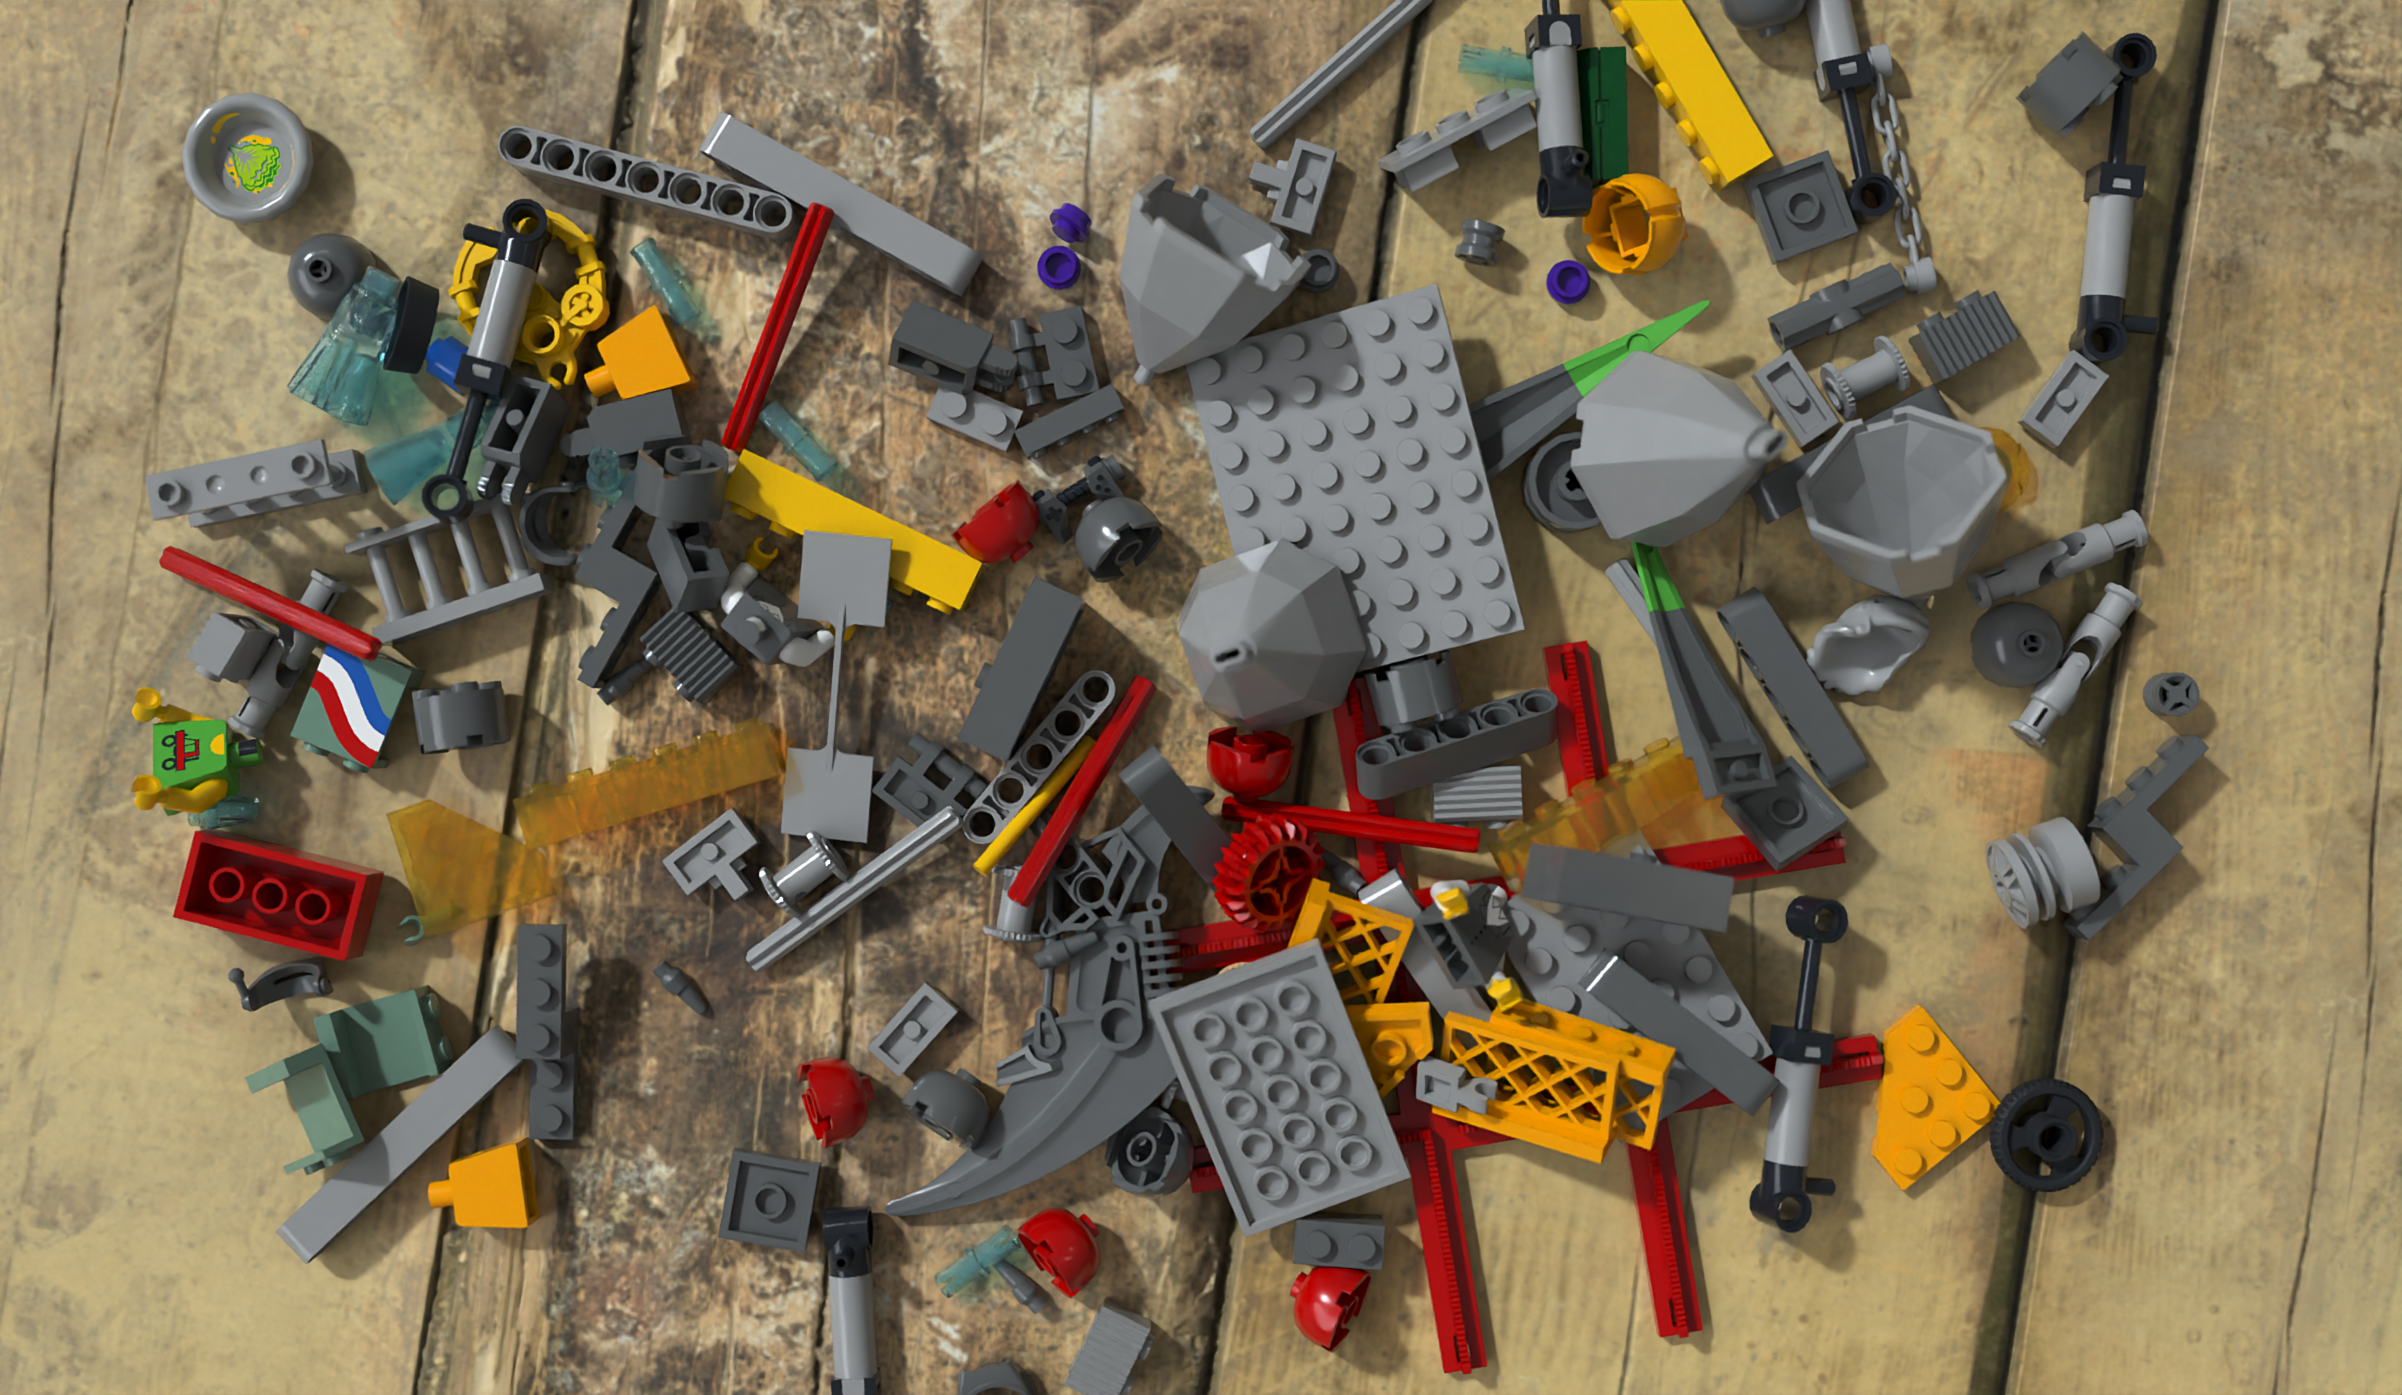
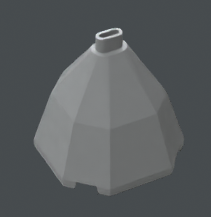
M1161 173L1137 191L1132 201L1119 277L1136 359L1140 363L1133 378L1144 386L1150 385L1157 373H1165L1234 347L1290 295L1311 267V264L1305 257L1298 255L1293 261L1285 252L1290 240L1283 232L1208 187L1196 184L1190 193L1173 189L1175 184L1174 178Z
M1632 351L1578 402L1576 419L1584 420L1581 447L1572 450L1570 466L1611 539L1640 542L1653 547H1666L1716 523L1756 483L1768 461L1774 459L1786 447L1788 436L1783 430L1773 429L1733 380L1686 361L1645 351Z
M1908 405L1894 409L1892 419L1866 426L1862 418L1846 422L1796 485L1811 537L1845 576L1891 596L1912 602L1921 609L1932 595L1954 583L1987 540L2007 490L2008 480L2005 470L2000 465L1996 455L1994 441L1989 431Z
M1285 539L1277 540L1201 568L1176 622L1180 640L1204 705L1258 733L1341 706L1349 691L1348 687L1368 650L1339 566L1326 559H1319L1297 548V545ZM1238 648L1241 651V655L1235 658H1230L1227 654L1229 650Z

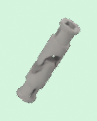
M2130 510L2123 513L2122 518L2102 526L2099 523L2092 524L2057 540L2005 559L2001 562V566L1982 574L1975 572L1967 575V586L1977 607L1980 610L1991 607V603L2012 594L2019 597L2044 587L2051 582L2111 560L2114 553L2132 546L2137 548L2148 544V532L2139 514L2135 510Z
M315 568L310 574L313 578L301 601L296 602L329 616L340 594L346 593L350 586L340 579ZM282 623L278 635L268 648L246 687L248 695L237 714L230 716L227 722L235 729L261 740L264 739L267 734L265 728L277 707H283L307 664L309 656L318 645L320 639ZM279 661L287 665L276 673Z
M2112 582L2105 586L2104 591L2106 594L2093 613H2087L2064 645L2063 656L2057 670L2036 685L2029 696L2031 698L2029 705L2017 721L2012 720L2008 725L2020 738L2039 748H2043L2046 743L2045 735L2057 718L2064 717L2075 702L2080 683H2084L2092 677L2121 636L2119 629L2133 610H2139L2143 602L2128 589ZM2076 641L2088 642L2094 648L2095 659L2092 664L2085 654L2069 651ZM2041 712H2042V715L2040 716V718L2038 719V721H2037V722L2035 723V725H2034V722L2036 721V719L2039 717V715H2040Z

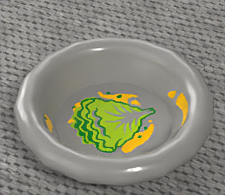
M255 93L225 96L204 108L189 127L182 150L184 176L197 201L217 217L241 224L270 221L291 209L306 191L314 166L311 138L298 115L279 100Z

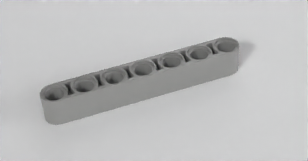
M720 112L699 149L703 155L769 192L785 197L790 204L805 212L808 211L809 205L812 202H817L831 208L834 211V216L830 226L959 296H963L983 259L979 253L965 244L726 113Z
M524 126L507 128L498 140V150L501 157L517 171L526 175L775 241L790 239L796 234L799 227L797 211L785 197L777 193ZM523 142H531L532 148L529 155L523 159H516L517 147ZM565 153H573V164L566 170H558L557 162L559 158ZM607 164H616L615 176L609 181L601 182L599 180L601 169ZM658 175L659 184L657 188L652 192L642 193L641 184L647 176ZM700 186L701 196L699 200L692 204H684V192L689 187ZM741 197L744 199V206L738 214L733 216L725 214V205L731 198ZM773 209H785L786 218L781 225L776 227L767 225V216Z
M496 1025L489 1030L281 1225L276 1233L305 1264L315 1259L526 1061V1059H516V1042L500 1025Z

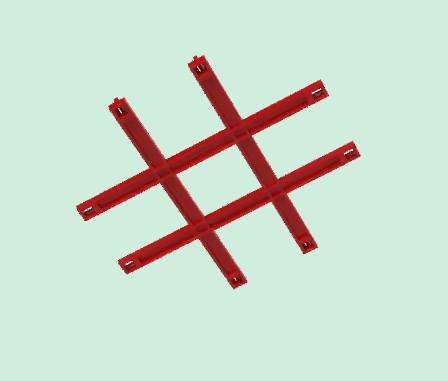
M1586 640L1542 648L1548 689L1558 699L1557 742L1575 849L1589 851L1619 833ZM1561 653L1564 654L1568 680H1565ZM1365 677L1352 679L1348 687L1352 716L1349 714L1347 696L1341 706L1332 709L1349 812L1396 818L1392 797L1373 800L1364 797L1358 789L1356 750L1361 744L1382 737ZM1357 687H1358V689H1359L1361 707H1360V702H1359V696H1358ZM1840 831L1779 871L1772 867L1745 834L1652 850L1662 865L1732 877L1734 881L1846 863L1843 847H1846L1847 844L1846 838L1841 837ZM1354 837L1360 877L1368 885L1393 869H1397L1406 881L1399 843ZM1526 870L1465 880L1468 885L1477 883L1498 885L1506 892L1508 899L1523 890ZM1432 886L1411 889L1425 909L1435 902L1430 893ZM1360 898L1353 899V900H1356V901L1361 902ZM1333 909L1330 920L1337 932L1357 924L1351 914ZM1301 910L1295 913L1294 923L1283 920L1279 930L1274 928H1268L1265 932L1255 929L1250 930L1247 927H1242L1232 919L1165 930V932L1179 931V938L1166 940L1167 946L1188 944L1187 947L1180 948L1181 952L1168 953L1169 959L1179 958L1182 960V966L1170 967L1171 974L1188 973L1229 966L1240 962H1254L1286 950ZM1379 928L1371 930L1379 945L1388 943ZM1325 930V932H1324V934H1323V937L1328 936V933H1327L1326 930ZM1363 934L1343 941L1346 946L1368 943ZM1151 941L1152 948L1155 947L1154 941ZM1331 945L1326 948H1323V950L1332 949L1336 947L1335 945ZM1391 953L1386 955L1388 960L1390 958ZM1152 955L1154 962L1156 961V955ZM1376 958L1374 959L1376 974L1380 976L1384 973V970ZM1400 959L1383 1004L1426 1002L1425 993ZM1867 1033L1834 1039L1831 1065H1821L1818 1089L1882 1079L1880 1064L1883 1063L1882 1054L1878 1053L1875 1035ZM1433 1044V1049L1427 1055L1436 1058ZM1865 1052V1056L1847 1059L1842 1058V1056ZM1769 1055L1757 1062L1772 1075L1775 1074L1777 1057ZM1418 1059L1405 1072L1404 1078L1395 1086L1400 1112L1388 1113L1387 1115L1404 1158L1408 1159L1442 1369L1444 1374L1462 1371L1463 1375L1471 1374V1369L1487 1367L1451 1150L1516 1140L1517 1138L1432 1113L1433 1104L1416 1099L1417 1068L1421 1061ZM1576 1082L1567 1084L1572 1093L1581 1090ZM1547 1088L1540 1091L1544 1098L1557 1101ZM1714 1088L1674 1113L1732 1104L1734 1102ZM1591 1101L1582 1104L1587 1113L1596 1116L1600 1115V1112ZM1665 1117L1658 1123L1655 1142L1651 1150L1625 1142L1656 1332L1659 1337L1678 1335L1679 1338L1689 1337L1688 1333L1702 1331L1703 1327L1668 1119ZM1206 1144L1194 1146L1195 1160L1193 1170L1189 1175L1192 1193L1223 1189L1224 1186L1214 1164L1197 1167V1164L1213 1161ZM1669 1299H1672V1303H1673V1309H1674V1315H1675V1321H1674V1322H1673V1320H1672V1314H1671V1308H1670ZM1465 1333L1467 1334V1340H1468V1346H1469L1470 1356H1469V1353H1468V1347H1467V1341H1466V1335H1465ZM1453 1335H1456L1459 1358H1457Z

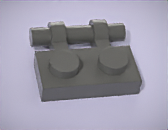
M1082 306L1040 314L1039 319L1042 332L1029 334L1026 318L1009 321L1012 338L1009 339L1011 353H1016L1018 357L1021 376L1017 377L1019 391H1024L1027 407L1044 404L1041 389L1043 387L1054 385L1058 402L1084 397L1100 390ZM1046 347L1050 370L1038 372L1033 350Z
M918 732L908 744L912 750L920 755L916 763L912 766L901 756H898L873 788L872 792L917 827L924 824L947 806H952L963 818L968 808L955 798L964 789L977 799L987 785L974 775L976 771L967 764L962 766L947 755L942 744L936 740L931 742ZM932 765L952 780L945 790L925 776V773Z

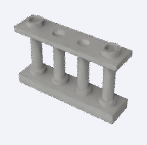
M323 439L144 476L153 520L158 521L188 514L190 527L193 528L221 524L367 493L358 450L349 449L327 454L325 440Z
M503 486L498 489V493L493 499L482 498L474 501L472 513L461 523L445 524L435 517L429 516L387 531H383L382 527L361 531L356 534L357 541L344 545L348 554L368 555L387 612V616L384 617L385 624L371 628L374 637L380 639L382 646H394L556 592L551 575L535 573L534 568L529 569L509 509L510 505H506L501 500ZM489 513L493 515L512 572L508 576L510 582L494 587L493 582L487 581L468 524V520ZM447 527H451L471 587L467 589V597L455 601L452 600L451 596H446L426 534ZM408 540L429 602L425 603L427 610L411 615L410 610H405L385 551L387 547Z

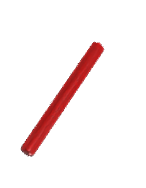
M812 202L809 205L721 440L722 445L732 451L743 452V449H746L832 222L834 211L820 203Z
M166 547L163 550V556L159 559L160 566L170 572L363 660L374 661L382 648L380 639L179 548Z
M1142 676L1133 678L1007 892V897L1017 905L1026 908L1031 905L1155 694L1156 686L1147 678Z
M1231 796L1224 798L1221 809L1222 818L1225 820L1245 821L1255 824L1259 814L1270 817L1275 812L1290 818H1296L1313 832L1474 854L1479 850L1481 844V831L1479 829L1259 799L1253 803H1243L1232 799Z

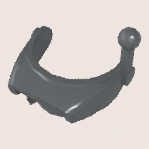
M585 475L580 480L561 481L560 485L540 488L525 493L520 501H524V506L519 517V529L522 537L519 541L522 542L523 548L537 560L550 565H576L579 554H570L563 551L552 540L546 524L547 507L552 498L560 492H575L579 488L585 490L593 489L595 480L592 476Z
M320 957L292 961L271 967L263 972L248 989L243 980L244 972L242 969L233 968L228 973L229 980L235 983L241 996L243 1009L249 1012L300 994L315 992L318 997L329 995L334 991L330 980H328L324 961ZM309 972V973L294 975V976L288 977V978H286V979L280 981V978L285 977V976H288V975H291V974H294V973Z
M1003 1358L1001 1363H986L968 1372L961 1370L959 1373L958 1395H977L986 1389L998 1387L1015 1390L1021 1395H1038L1031 1376L1011 1358Z

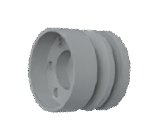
M2058 816L2031 826L2028 832L2029 840L2022 833L2014 832L2009 834L2006 840L1998 838L1987 843L1985 847L1986 862L1995 891L2011 919L2021 928L2026 929L2034 926L2039 919L2044 921L2053 919L2056 914V905L2063 912L2070 913L2095 904L2100 898V883L2090 851L2075 826L2065 817Z

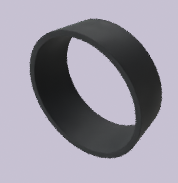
M410 276L405 278L396 301L387 335L383 370L418 374L424 362L435 325L439 304V289Z

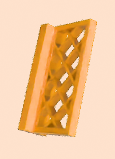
M1313 878L1287 949L1316 938L1319 939L1322 949L1335 945L1343 960L1329 965L1332 975L1349 969L1357 982L1356 985L1339 991L1344 1005H1346L1344 1000L1362 993L1369 1004H1383L1414 927V919L1329 892L1330 883ZM1333 909L1351 914L1357 924L1337 932L1330 920ZM1383 925L1400 930L1396 940L1383 945H1379L1371 931ZM1325 930H1326L1327 933H1328V936L1323 937V934H1324V932H1325ZM1363 934L1371 949L1351 956L1343 941ZM1391 953L1390 958L1388 960L1386 955ZM1377 958L1384 973L1365 980L1358 965ZM1377 988V991L1374 995L1372 990Z
M1523 999L1522 1002L1505 1011L1500 1009L1498 1003L1490 1016V1023L1620 1059L1618 1087L1629 1103L1615 1108L1613 1123L1617 1124L1615 1138L1651 1150L1655 1142L1668 1074L1674 1063L1676 1048L1530 1000ZM1504 1042L1495 1045L1509 1063L1521 1057L1520 1053L1513 1055ZM1545 1054L1538 1057L1551 1075L1565 1069L1563 1066L1555 1069ZM1489 1056L1487 1059L1486 1075L1498 1069ZM1522 1066L1515 1069L1528 1087L1541 1081L1539 1077L1531 1079ZM1587 1068L1581 1070L1594 1087L1606 1082L1604 1080L1597 1083ZM1634 1078L1654 1085L1653 1093L1640 1098L1628 1080ZM1564 1080L1558 1082L1570 1099L1584 1093L1582 1090L1572 1093ZM1497 1082L1498 1090L1512 1094L1518 1093L1514 1087ZM1541 1092L1535 1094L1540 1102L1556 1107L1560 1105L1558 1101L1544 1098ZM1582 1105L1578 1106V1109L1582 1112L1583 1115H1587L1601 1120V1114L1596 1116L1587 1113L1585 1109L1582 1107ZM1636 1110L1646 1124L1645 1132L1629 1127L1622 1116Z
M1452 1011L1447 1013L1444 1018L1441 1060L1457 1066L1462 1063L1474 1078L1486 1077L1496 1080L1505 1076L1518 1093L1512 1094L1498 1090L1495 1100L1488 1099V1111L1486 1114L1476 1113L1464 1105L1460 1107L1457 1113L1432 1105V1113L1600 1164L1603 1162L1615 1139L1617 1124H1614L1613 1120L1620 1059ZM1456 1029L1470 1032L1479 1044L1466 1050L1456 1037ZM1501 1042L1511 1044L1520 1053L1521 1057L1509 1063L1495 1045ZM1484 1051L1498 1067V1069L1487 1075L1473 1058ZM1544 1054L1556 1057L1565 1069L1551 1075L1538 1057ZM1525 1064H1528L1541 1080L1530 1087L1527 1086L1515 1071V1069ZM1592 1067L1606 1071V1082L1594 1087L1581 1070ZM1569 1076L1573 1078L1584 1092L1573 1099H1570L1558 1084L1559 1081ZM1547 1088L1560 1105L1556 1107L1540 1102L1535 1094ZM1591 1101L1602 1115L1601 1120L1583 1115L1578 1106Z

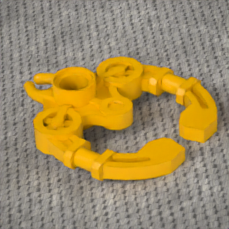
M545 210L553 228L551 240L560 238L566 243V249L570 254H578L582 267L577 268L575 274L580 282L565 292L561 304L542 285L535 282L512 362L517 360L536 366L541 380L552 384L556 390H560L562 387L561 382L551 376V368L560 363L565 365L567 372L564 383L567 386L573 385L577 374V362L574 351L587 331H595L603 326L610 314L609 302L606 299L605 272L607 270L605 264L597 258L594 249L597 242L592 234H585L577 225L564 216L550 210ZM534 218L523 219L519 222L520 233H533L537 229L539 221ZM466 241L458 255L454 268L453 284L448 289L450 297L457 301L461 313L457 316L459 324L465 327L468 334L472 337L480 310L473 294L480 290L477 282L480 268L494 262L497 249ZM549 332H555L553 342L548 347L541 348L543 337Z

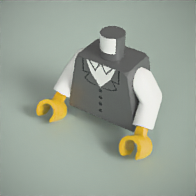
M758 537L745 554L746 563L741 562L728 579L720 599L723 611L727 614L721 626L739 644L746 647L767 665L789 663L799 667L808 666L835 645L836 629L831 623H829L828 629H826L815 620L797 618L798 606L762 575L758 576L757 571L766 570L778 554L777 547L771 555L763 554L759 550L758 545L764 538ZM858 624L850 625L846 629L844 641L850 640Z
M1463 880L1435 883L1430 891L1435 902L1416 916L1413 922L1452 988L1459 989L1484 985L1489 995L1497 999L1502 1011L1522 1002L1523 995L1519 986L1513 978L1508 977L1506 979L1502 972L1505 951L1513 937V928L1502 911V907L1507 902L1506 892L1495 884L1477 883L1468 885Z

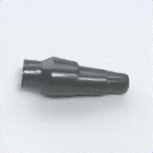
M645 656L638 661H634L610 677L606 685L597 692L598 696L607 706L616 699L624 698L634 687V683L653 665Z
M1324 849L1321 857L1326 863L1325 868L1332 874L1333 879L1341 888L1349 889L1358 896V891L1368 886V883L1360 877L1355 867L1343 861L1334 853Z
M1095 931L1049 943L1044 950L1033 954L1039 970L1049 966L1058 967L1070 960L1071 956L1098 943L1099 937Z
M664 960L652 971L660 979L662 987L668 992L681 998L697 1014L702 1015L706 1012L708 1007L700 998L701 995L680 969L672 967Z
M1002 1257L997 1258L993 1262V1267L1012 1288L1011 1292L1020 1304L1027 1306L1036 1314L1047 1303L1040 1294L1038 1286L1014 1265H1010Z

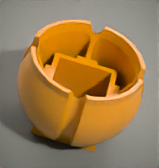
M1640 173L1622 175L1619 178L1610 180L1605 185L1599 186L1593 192L1590 213L1587 217H1583L1582 232L1592 237V241L1586 248L1593 260L1601 268L1609 272L1628 276L1646 274L1667 264L1676 254L1682 241L1689 239L1686 219L1683 217L1682 203L1678 197L1676 187L1670 188L1664 181L1654 176ZM1642 204L1644 205L1645 210H1646V211L1649 213V215H1650V220L1648 221V222H1649V232H1648V228H1647V224H1646V220H1645V216H1644Z

